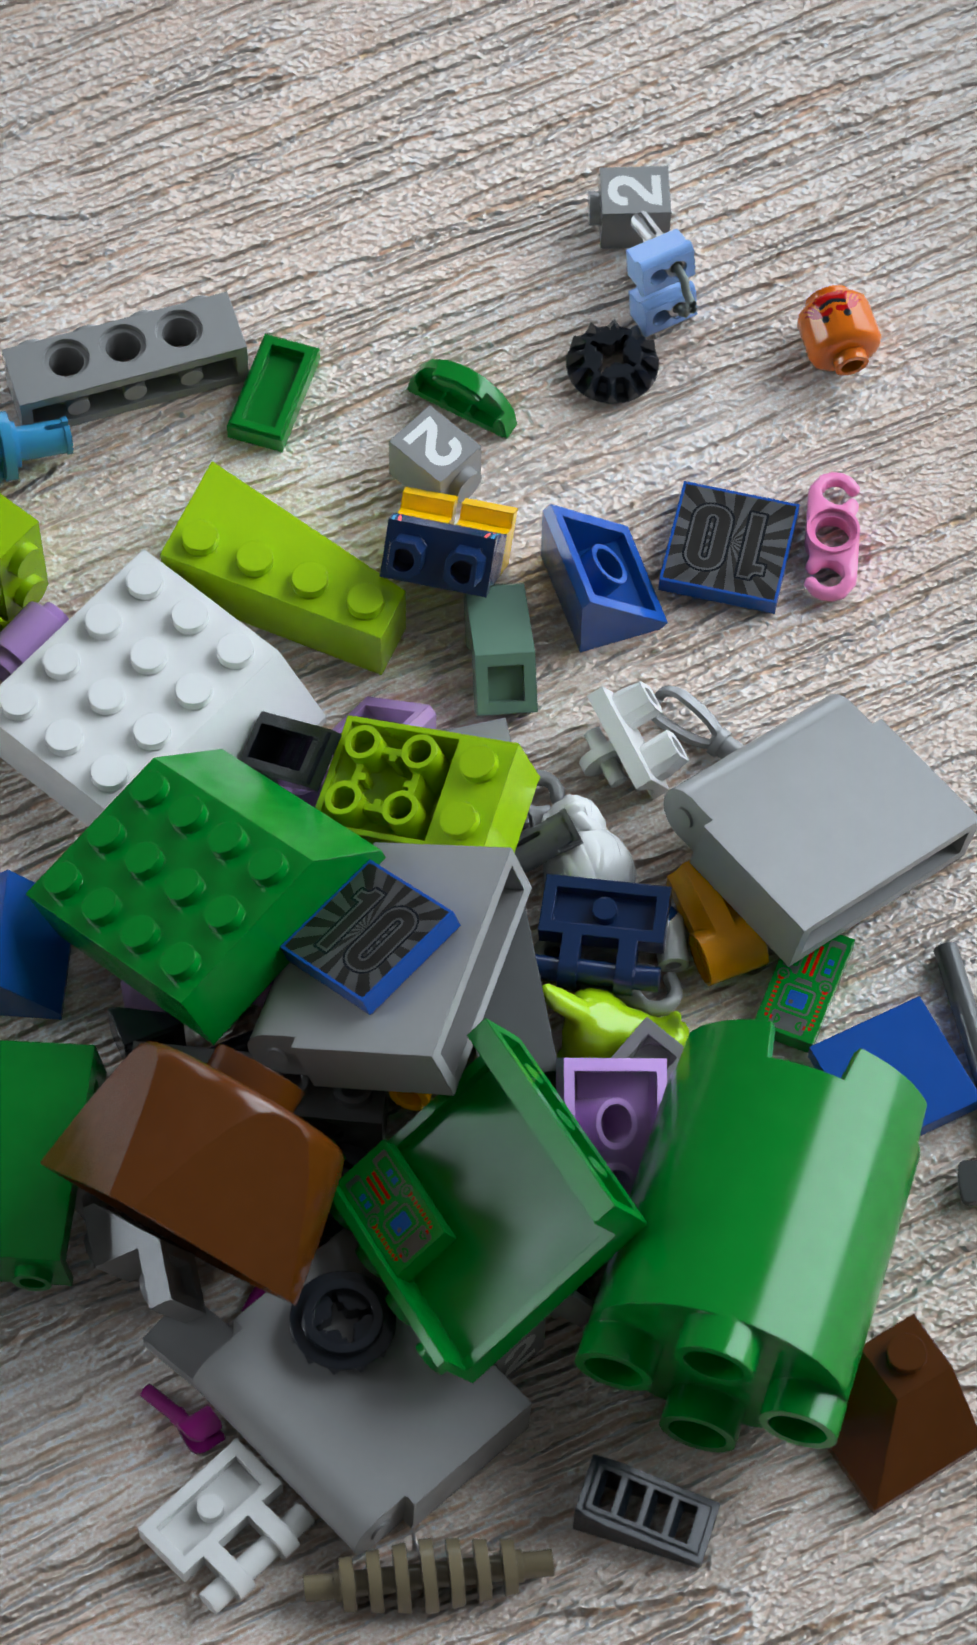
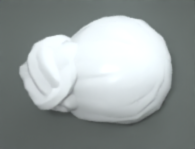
M565 795L563 799L555 802L547 813L543 814L541 822L565 808L583 841V844L565 853L563 852L543 864L544 883L546 874L636 882L637 871L631 853L617 836L606 829L605 819L591 800L578 795Z

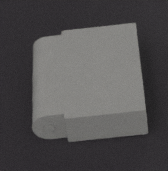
M839 694L828 695L670 789L664 796V811L669 824L693 851L690 864L788 967L964 856L977 830V814L882 719L872 724L851 701Z
M374 842L373 845L381 849L386 856L380 863L381 867L452 910L461 926L371 1015L290 962L272 983L249 1039L248 1050L258 1062L270 1069L288 1074L308 1075L314 1086L454 1096L473 1047L467 1034L483 1020L532 886L513 849L510 847Z
M345 1228L316 1251L304 1283L305 1286L312 1279L325 1273L352 1271L373 1279L383 1287L387 1294L390 1293L382 1279L373 1275L359 1260L355 1249L360 1244L352 1231ZM267 1292L233 1319V1337L218 1348L202 1364L193 1379V1386L356 1554H361L373 1547L403 1520L411 1529L415 1528L528 1429L532 1402L495 1365L489 1368L474 1383H470L449 1372H446L444 1375L437 1374L418 1354L416 1344L420 1342V1339L412 1326H408L397 1316L395 1335L388 1346L384 1358L378 1357L375 1361L369 1363L362 1373L356 1369L340 1370L333 1375L328 1368L315 1362L308 1364L304 1354L297 1345L292 1344L289 1325L292 1304ZM333 1303L332 1324L325 1329L327 1331L339 1330L342 1337L347 1338L348 1342L351 1343L353 1339V1325L360 1320L358 1318L346 1319L342 1311H338L336 1304Z

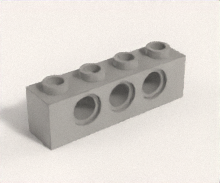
M228 292L212 296H196L185 303L154 311H138L127 318L100 325H84L73 332L42 340H26L17 346L2 350L6 381L21 426L60 419V417L66 416L68 426L70 425L71 427L243 382L249 373L247 345ZM176 345H187L184 347H175ZM122 359H131V360L125 361V362H120V361H119V360H122ZM65 374H75L72 376H62Z

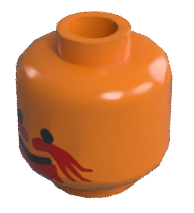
M832 285L814 292L808 297L805 307L798 316L797 327L807 355L815 368L820 370L835 371L840 376L855 374L868 365V359L872 357L880 346L881 333L868 300L864 294L849 290L846 286Z

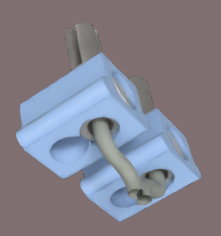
M640 211V214L636 213L630 222L644 242L627 249L626 258L628 276L637 286L629 290L630 315L641 328L643 336L647 337L697 315L695 286L692 281L688 280L689 277L695 275V257L691 241L686 240L678 228L664 234L647 212Z

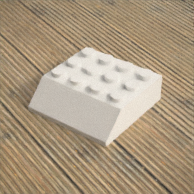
M145 549L137 554L0 684V758L88 827L154 757L223 749L240 760L262 711L320 727L327 721L324 712L277 649Z

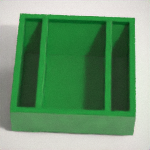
M216 749L154 757L26 892V896L60 937L214 1045L290 963L280 946L369 859L380 865L386 856L381 849L225 750Z

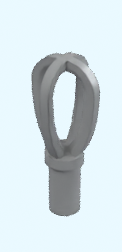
M663 686L654 694L660 706L667 697L678 699L696 714L712 734L710 739L698 736L668 719L663 712L651 719L664 731L669 730L674 733L677 739L695 747L707 749L708 754L712 757L718 756L720 759L744 746L731 736L732 733L726 728L722 729L715 716L686 690L675 686Z

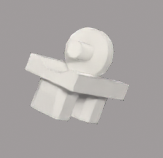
M640 681L616 693L602 686L587 695L610 740H606L600 727H594L584 734L591 748L579 761L585 776L591 777L604 773L612 788L617 787L627 780L620 766L622 763L636 790H648L653 799L669 791L670 789L665 779L672 776L689 759L679 740L669 730H665L646 743L643 740L638 727L662 713L661 706L652 689Z

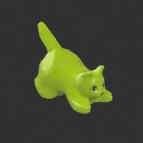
M551 984L542 985L547 1006L564 1017L562 1048L558 1051L557 1058H611L646 1017L651 1019L681 1045L685 1046L690 1031L685 1022L681 1021V1014L678 1011L659 1018L641 1010L627 1007L619 997L606 990L588 988L577 991L574 995Z

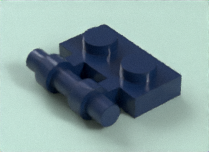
M546 874L538 925L539 941L561 943L559 956L535 954L540 979L556 981L557 987L576 990L578 984L610 987L613 988V994L633 996L634 990L658 993L661 982V967L637 965L639 952L664 954L672 900L671 887ZM582 946L618 949L616 963L581 959Z

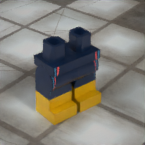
M406 486L402 494L401 507L398 513H393L388 519L380 577L487 597L490 585H494L509 565L518 508L465 498L462 502L460 518L456 525H454L458 496Z

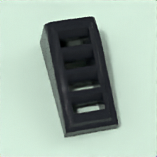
M262 711L240 761L280 786L318 792L342 734L332 729Z
M593 1454L575 1508L573 1529L701 1569L719 1512L720 1503L624 1463ZM605 1487L617 1490L611 1512L599 1508ZM631 1495L643 1498L636 1523L624 1518ZM657 1503L670 1507L662 1533L650 1529ZM683 1511L696 1515L687 1544L675 1539Z

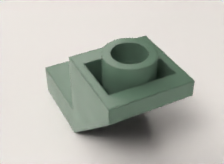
M524 583L490 585L487 597L463 593L466 647L472 652L474 711L476 715L538 712L535 648Z

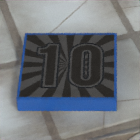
M684 481L659 577L658 590L775 614L800 505Z
M369 859L280 948L289 962L371 1015L461 925L452 910Z

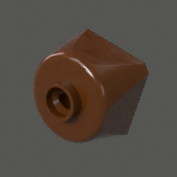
M148 1041L138 1044L119 1064L70 1123L40 1164L158 1235L193 1253L197 1258L213 1267L296 1306L320 1242L345 1161L341 1149L331 1139L293 1114L305 1093L283 1076L223 1044L217 1045L206 1064L170 1046Z

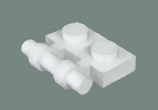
M235 1438L138 1527L139 1537L184 1582L189 1580L204 1565L215 1574L216 1578L199 1593V1597L213 1613L217 1614L234 1597L241 1601L256 1587L254 1579L277 1557L285 1560L300 1546L298 1538L315 1523V1520L299 1503H296L281 1518L268 1507L283 1493L282 1483ZM250 1524L261 1537L235 1560L223 1547Z

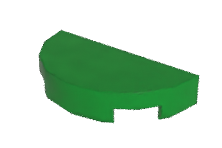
M431 359L422 363L410 379L407 388L408 392L502 438L508 439L517 426L514 409L504 394L488 379L467 366L450 360Z

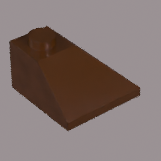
M915 1314L910 1315L865 1343L837 1443L833 1447L827 1448L874 1515L977 1451V1425L955 1371Z

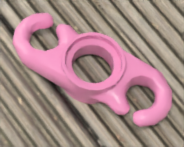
M836 472L820 475L809 488L804 542L805 550L809 556L805 566L808 574L815 575L821 569L827 568L835 571L842 578L839 584L832 587L820 584L812 576L806 578L804 586L809 593L821 601L829 602L844 599L856 585L860 525L855 517L859 509L857 500L850 498L844 504L837 505L823 497L824 491L832 487L843 489L851 497L859 494L860 487L851 477ZM835 526L845 531L849 540L841 546L829 547L817 539L816 533L823 527Z

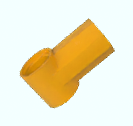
M690 860L682 863L676 871L667 876L666 886L671 887L672 899L684 919L685 926L689 932L691 954L696 968L706 985L712 986L768 964L769 955L766 942L690 864Z

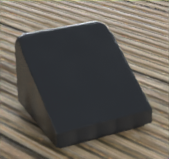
M123 1007L107 1009L111 1034L123 1060L132 1051L133 1041H153L162 1044L187 1046L184 1024L167 1012Z

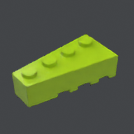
M213 461L210 463L160 553L163 564L237 620L379 675L383 674L406 630V591L389 579L380 577V573Z

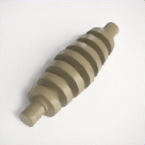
M432 1538L418 1539L419 1563L408 1564L404 1542L391 1545L393 1566L381 1567L379 1549L365 1552L366 1569L353 1570L352 1555L338 1558L339 1568L333 1569L332 1573L304 1575L303 1584L305 1603L336 1600V1603L343 1602L344 1613H357L356 1597L369 1596L371 1613H385L384 1594L396 1593L398 1614H412L411 1591L423 1590L425 1614L439 1613V1588L449 1587L452 1609L466 1606L465 1586L476 1585L479 1603L493 1599L492 1583L503 1582L505 1597L519 1594V1583H525V1579L554 1576L552 1549L522 1552L521 1549H515L513 1539H499L500 1554L489 1555L487 1540L472 1538L473 1557L462 1558L459 1538H445L446 1560L435 1561Z

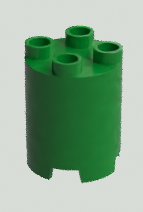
M723 1020L700 1026L689 1033L677 1067L669 1076L630 1194L631 1200L648 1225L608 1260L589 1321L586 1324L575 1357L577 1368L597 1382L622 1390H645L666 1400L659 1421L662 1431L684 1445L708 1452L724 1453L734 1450L742 1425L764 1428L773 1436L802 1447L824 1449L833 1447L837 1443L847 1410L848 1399L919 1163L920 1146L918 1141L927 1108L924 1097L913 1083L894 1067L862 1048L854 1052L841 1078L806 1065L773 1058L776 1028L772 1021Z

